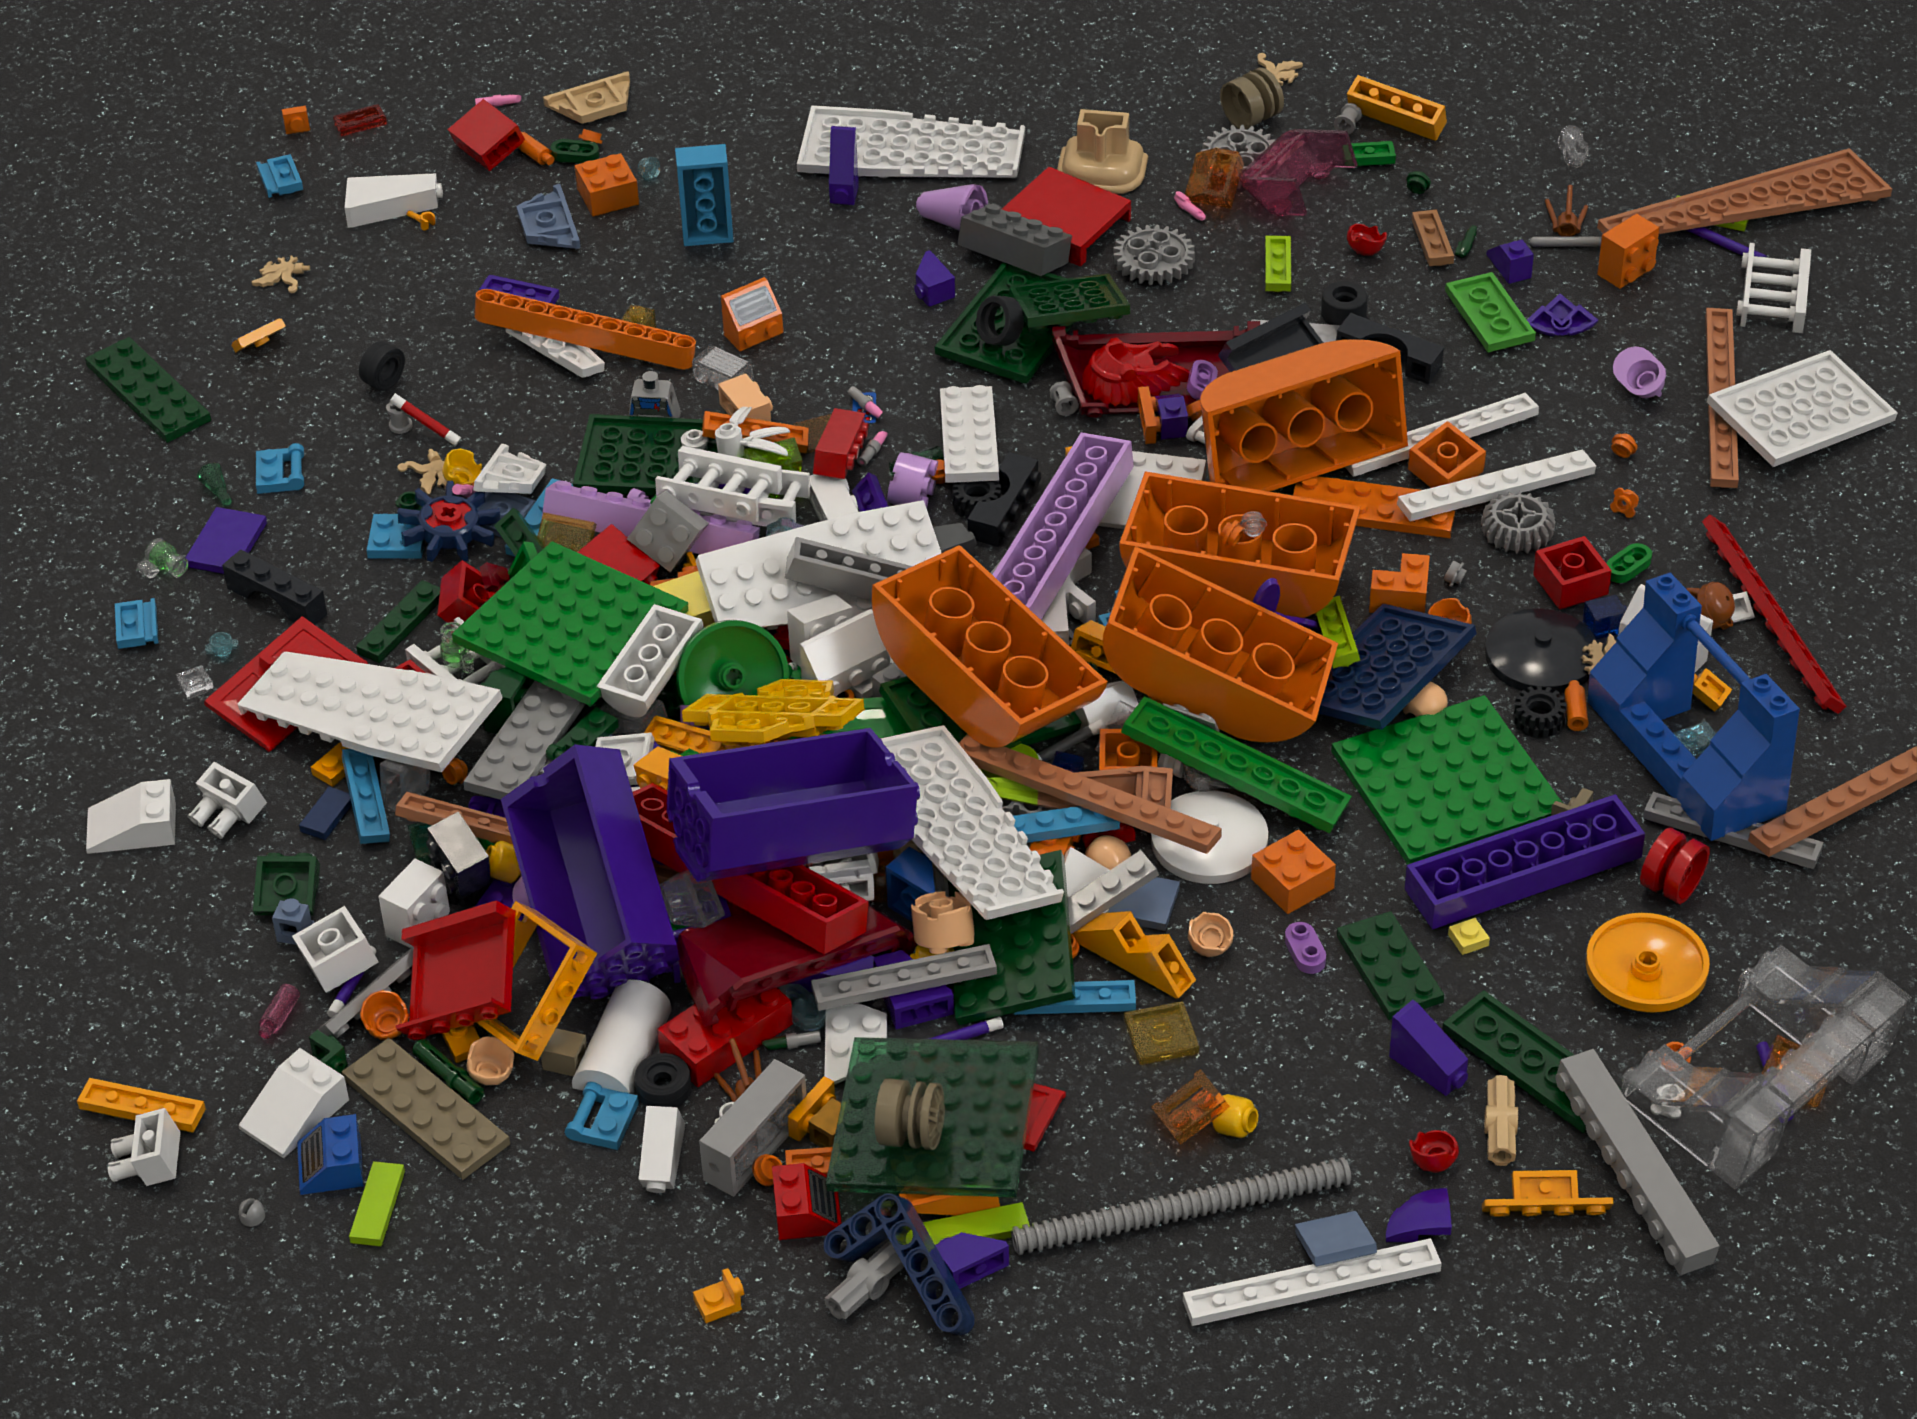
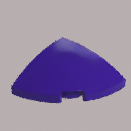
M1562 294L1557 295L1546 307L1542 305L1527 319L1533 330L1550 336L1576 335L1598 323V319L1580 304L1576 307Z
M1447 1188L1420 1192L1410 1197L1401 1207L1396 1208L1387 1225L1386 1242L1418 1241V1235H1451V1213Z

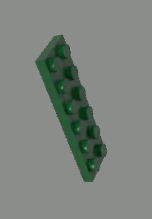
M130 337L120 340L85 358L87 367L166 443L212 421L210 412Z
M1484 990L1443 1022L1442 1030L1502 1075L1514 1081L1516 1085L1582 1133L1587 1131L1581 1117L1573 1112L1571 1101L1566 1093L1558 1088L1555 1078L1560 1060L1573 1056V1053ZM1618 1086V1088L1620 1089V1091L1622 1092V1094H1623L1624 1097H1625V1092H1626V1091H1624L1622 1088H1620V1087Z

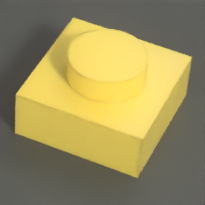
M1476 918L1449 926L1448 935L1462 955L1489 946L1490 938Z

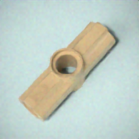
M1496 1075L1495 1078L1488 1080L1487 1105L1485 1107L1484 1130L1485 1134H1488V1160L1494 1162L1497 1166H1507L1508 1163L1514 1162L1516 1157L1515 1135H1517L1518 1107H1515L1514 1081L1504 1075Z

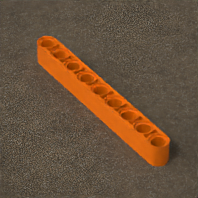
M481 289L476 292L474 317L479 322L678 369H689L694 365L696 341L691 336L496 290Z

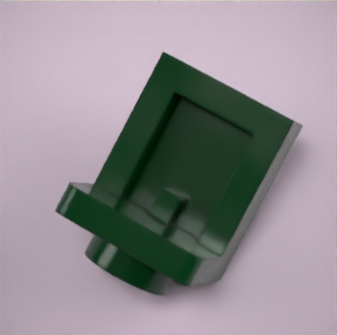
M318 1029L309 1036L313 1057L342 1074V1071L348 1067L344 1046L335 1037L327 1036Z

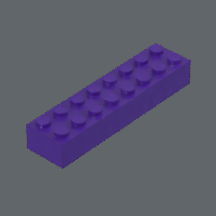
M1615 794L1406 865L1404 889L1433 930L1642 858L1645 832Z

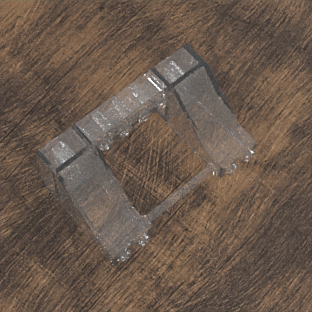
M1782 945L1778 946L1773 952L1767 951L1753 969L1748 967L1740 975L1738 980L1740 986L1737 992L1739 998L1678 1051H1673L1666 1044L1662 1045L1657 1051H1649L1637 1068L1631 1067L1624 1073L1621 1078L1623 1083L1621 1092L1632 1107L1736 1190L1775 1155L1788 1119L1837 1075L1841 1076L1851 1085H1854L1891 1051L1912 997L1879 971L1808 966ZM1749 1005L1800 1044L1797 1050L1790 1049L1784 1055L1781 1064L1776 1068L1774 1066L1769 1067L1763 1075L1751 1072H1729L1725 1068L1693 1067L1686 1061Z

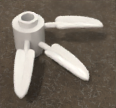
M752 407L739 408L731 416L730 423L722 424L715 431L718 453L743 458L745 453L744 446L788 456L787 450L781 445L761 439L790 433L791 431L786 427L758 429L750 432L749 437L742 438L741 428L738 425L744 422Z

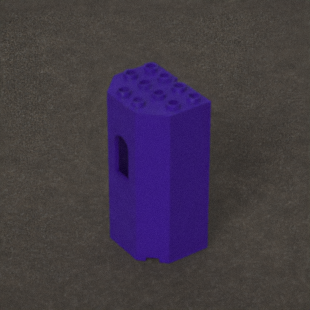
M871 728L669 758L668 819L669 823L673 822L674 831L677 836L673 839L676 852L697 882L900 849L914 838V828L918 823L916 805L917 800L920 798L919 785L917 782H914L906 769L896 761L894 754L890 753L883 744L882 739L878 738Z
M573 745L543 768V774L531 776L501 799L530 908L537 910L598 953L573 998L589 996L591 999H601L612 994L616 986L623 985L628 980H641L650 983L651 978L667 972L669 966L680 959L620 749ZM537 925L538 937L549 977L552 981L570 947Z

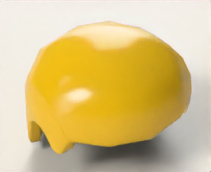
M461 448L453 449L446 455L442 473L446 481H453L454 485L468 484L474 486L475 479L482 471V464H476L473 452Z

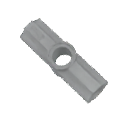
M890 1240L868 1260L864 1258L857 1260L849 1269L847 1278L825 1297V1305L837 1319H846L869 1298L872 1300L878 1299L887 1289L890 1279L904 1267Z

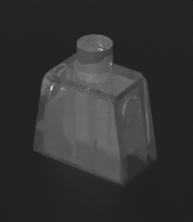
M388 759L380 764V781L384 809L395 813L396 805L406 792L424 796L430 787V769Z
M689 869L659 884L667 913L671 922L675 925L704 928L725 916L712 880L697 882Z

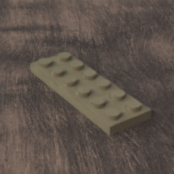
M387 1038L342 1071L345 1082L462 1180L510 1145V1139L507 1134L390 1038Z

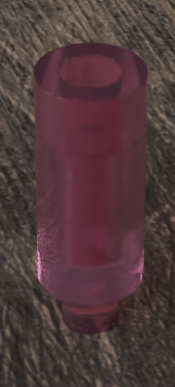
M282 984L259 1021L261 1028L258 1034L262 1038L268 1039L271 1034L279 1032L300 997V992L297 988L290 984Z

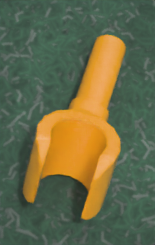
M410 210L407 212V216L420 222V227L424 231L429 229V223L435 225V215L432 212H423L421 215Z

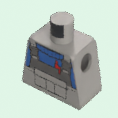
M654 371L645 372L642 375V379L634 381L629 416L680 418L681 410L672 382L658 380V374Z

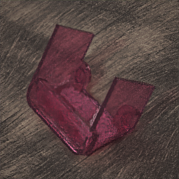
M1295 129L1283 133L1239 174V179L1242 187L1271 214L1276 216H1305L1307 210L1299 188L1301 183L1308 177H1316L1318 179L1327 177L1335 167L1355 168L1358 165L1347 131Z

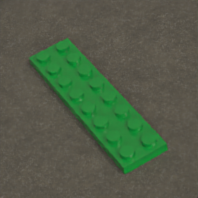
M1145 696L1125 721L1121 733L1129 736L1131 739L1142 742L1156 749L1159 753L1169 755L1186 766L1202 771L1213 779H1218L1240 792H1245L1261 802L1272 805L1286 812L1289 816L1301 819L1313 825L1316 829L1323 830L1329 834L1347 808L1352 797Z

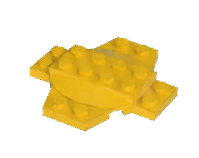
M780 679L757 688L758 696L744 695V693L733 695L705 694L682 710L683 722H694L695 726L709 725L711 741H722L723 745L749 742L750 746L766 744V742L773 739L806 738L819 736L827 730H840L865 709L864 699L836 698L833 695V680Z

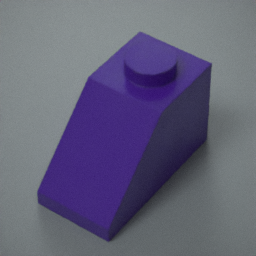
M1523 239L1487 250L1486 255L1508 284L1532 277L1534 254Z
M930 250L926 251L916 272V285L914 286L917 297L922 299L928 307L955 297V277Z
M1180 394L1155 396L1157 405L1155 413L1160 418L1161 440L1186 437L1188 414L1184 396Z
M961 1232L953 1237L944 1238L935 1245L959 1289L1009 1266V1245L1006 1241Z

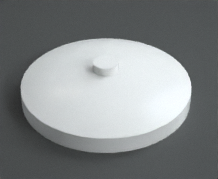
M1196 791L1171 800L1172 810L1222 828V837L1208 854L1151 833L1153 852L1164 868L1182 879L1203 884L1230 882L1249 874L1252 868V855L1268 846V827L1259 810L1245 799L1221 791Z

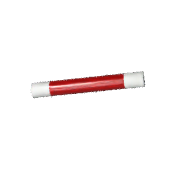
M396 393L393 395L390 403L454 446L459 443L460 436Z

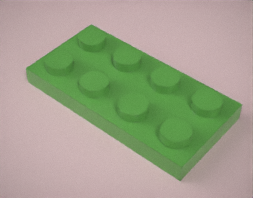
M1493 272L1446 283L1445 292L1487 352L1535 341L1536 332Z

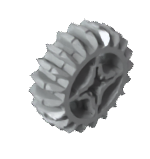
M1519 491L1515 495L1508 492L1507 496L1499 494L1497 499H1491L1490 503L1485 505L1481 525L1483 536L1488 538V543H1494L1496 549L1503 547L1505 552L1513 550L1516 554L1519 551H1524L1528 554L1530 549L1537 551L1540 546H1546L1553 536L1556 521L1554 520L1553 509L1549 508L1548 502H1542L1541 497L1533 498L1531 493L1522 495Z

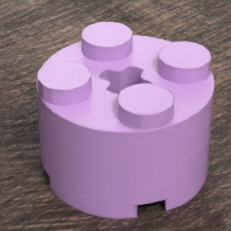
M901 452L894 465L893 472L895 474L893 481H890L888 503L900 505L924 500L927 509L929 501L927 495H933L936 480H933L932 476L936 474L938 461Z

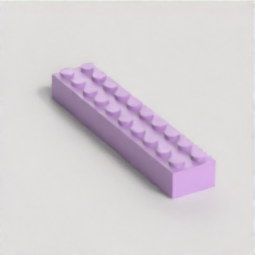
M1081 432L992 574L1039 619L1042 620L1133 469L1131 441Z

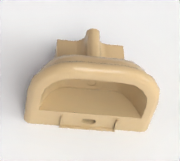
M1080 109L1077 136L1070 138L1067 145L1061 149L1057 170L1112 193L1125 194L1141 185L1145 177L1148 155L1143 152V148L1138 142L1129 139V113Z

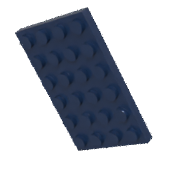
M1382 604L1352 633L1361 661L1354 662L1347 667H1337L1334 669L1333 666L1331 667L1318 714L1383 730L1477 634L1475 625Z

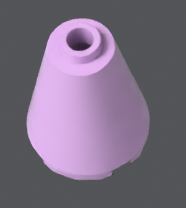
M971 184L923 192L917 199L916 208L922 217L960 230L961 217L971 213L973 210L984 207V205L988 204L986 191L982 186Z

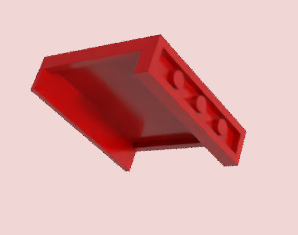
M1052 167L1045 169L1002 208V210L1008 212H1018L1021 214V217L1029 220H1039L1048 227L1061 228L1064 233L1072 235L1068 262L1080 267L1086 262V249L1119 218L1128 222L1131 220V200Z
M496 900L402 929L401 940L414 946L409 1022L396 1025V1030L408 1035V1038L412 1040H420L432 1034L448 1033L450 1029L460 1026H472L474 1022L481 1020H493L498 1018L499 1015L511 1012L516 911Z

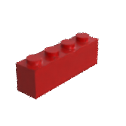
M834 408L815 449L813 474L845 479L848 470H853L854 461L858 459L859 449H862L864 439L868 435L869 423H865L866 413Z

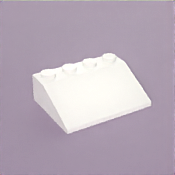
M1132 451L1134 467L1098 526L1125 529L1145 471L1206 481V460Z

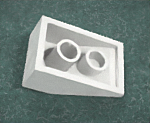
M171 780L140 782L89 807L87 854L175 845L176 802Z
M299 1048L278 1066L240 1122L239 1129L282 1158H285L297 1147V1142L324 1118H330L349 1101L345 1077Z

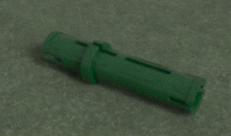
M420 1039L415 1043L412 1048L413 1055L418 1057L432 1071L446 1081L448 1087L461 1094L470 1104H476L483 1098L484 1089L469 1078V1073L464 1068H458L446 1056L432 1046L428 1040Z

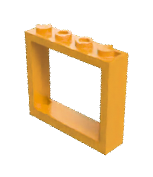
M515 901L511 908L516 911L513 968L537 925L570 947L521 1036L497 1019H485L476 1023L516 1053L538 1061L598 953L537 910ZM523 913L525 915L523 920H518L520 915Z

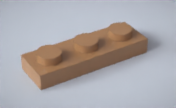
M1437 209L1412 212V223L1428 265L1454 264V254Z

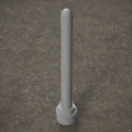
M1532 237L1530 245L1533 247H1601L1602 237Z

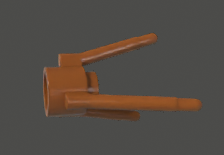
M1568 185L1566 211L1561 213L1558 220L1550 200L1545 199V204L1553 223V231L1558 232L1562 237H1572L1576 233L1581 232V225L1588 210V205H1584L1578 219L1572 212V185Z
M731 1038L729 1042L742 1079L737 1081L734 1092L719 1073H715L714 1078L728 1094L732 1102H735L762 1071L759 1051L755 1049L753 1051L755 1080L748 1077L734 1038Z

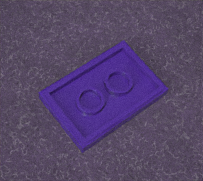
M216 507L185 557V566L224 574L222 565L240 549L250 553L267 524L266 516Z

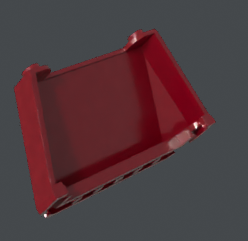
M1247 321V329L1239 331V326H1234L1233 330L1086 335H1078V330H1073V335H1067L1065 326L1052 327V341L1068 382L1072 386V392L1077 398L1081 415L1097 418L1103 416V414L1139 413L1137 403L1131 402L1128 406L1119 404L1115 407L1113 404L1102 403L1101 400L1095 401L1093 396L1088 395V392L1084 391L1082 387L1083 372L1089 363L1091 355L1096 350L1105 346L1111 338L1117 337L1123 343L1136 345L1150 344L1157 341L1162 344L1170 343L1176 345L1179 349V354L1166 356L1164 359H1155L1154 365L1156 366L1168 360L1170 363L1190 371L1195 361L1205 360L1217 368L1218 378L1229 373L1227 367L1218 357L1225 343L1261 324L1260 321ZM1181 382L1179 387H1171L1169 392L1161 391L1159 396L1180 394L1184 396L1186 406L1197 401L1187 391V382Z
M868 905L866 933L826 954L816 951L809 945L793 938L791 935L750 914L748 911L701 927L687 928L679 934L676 944L680 968L704 1027L719 1022L717 1013L722 1008L727 1007L729 1011L735 1010L737 1002L741 999L885 950L887 953L903 950L910 956L917 943L914 940L913 932Z

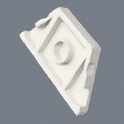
M501 444L475 479L473 491L531 494L544 476L546 464L532 459L522 452L518 453L517 457L508 452V445Z
M859 1003L826 1009L825 1077L833 1080L834 1084L846 1079L854 1082L863 1078L866 1074H874L887 1068V1013Z

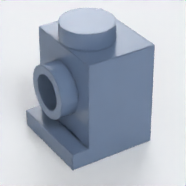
M296 899L280 901L272 917L277 942L295 945L297 944L292 936L315 923L314 920H311L309 906L299 903ZM290 926L296 927L297 932H291L288 930Z

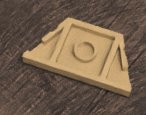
M627 71L544 96V105L582 124L616 115L617 113L627 111L630 74Z

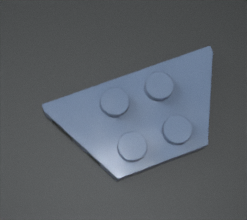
M560 184L553 186V192L545 196L539 193L531 200L516 206L517 215L528 244L580 248V240Z

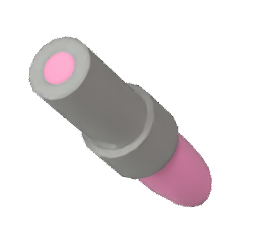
M855 386L848 390V394L858 402L859 406L874 417L879 418L883 413L870 397L864 395Z
M878 432L868 442L865 450L857 459L859 465L866 466L870 459L877 454L887 437V432Z

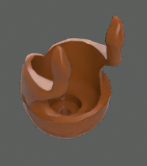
M1713 581L1702 585L1701 588H1686L1702 605L1701 615L1713 620V630L1719 627L1725 630L1733 626L1731 617L1735 611V601L1732 593L1724 584Z

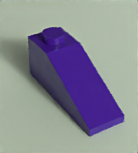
M831 126L829 163L830 203L854 205L859 188L856 127Z

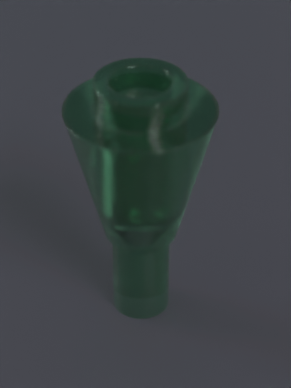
M208 463L203 465L197 474V479L218 496L223 506L230 505L232 499L226 490L220 464Z

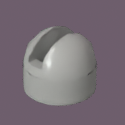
M249 1198L240 1204L238 1213L243 1225L253 1227L263 1222L265 1211L260 1201Z

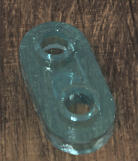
M786 984L778 988L791 1001H794L791 1003L792 1021L799 1028L805 1031H815L824 1026L826 1011H818L814 996L802 985Z

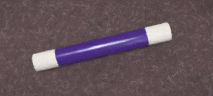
M370 946L374 954H376V949ZM364 972L343 984L327 1011L329 1017L334 1016L346 1005Z
M996 1017L913 1044L916 1053L922 1054L1002 1029L1003 1022L1001 1017Z

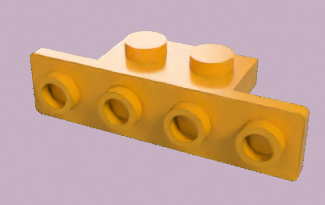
M1577 1170L1513 1171V1199H1486L1482 1203V1212H1490V1216L1494 1217L1508 1216L1509 1211H1522L1523 1216H1538L1542 1214L1541 1211H1554V1215L1567 1216L1574 1214L1573 1210H1586L1587 1215H1602L1613 1206V1198H1579Z

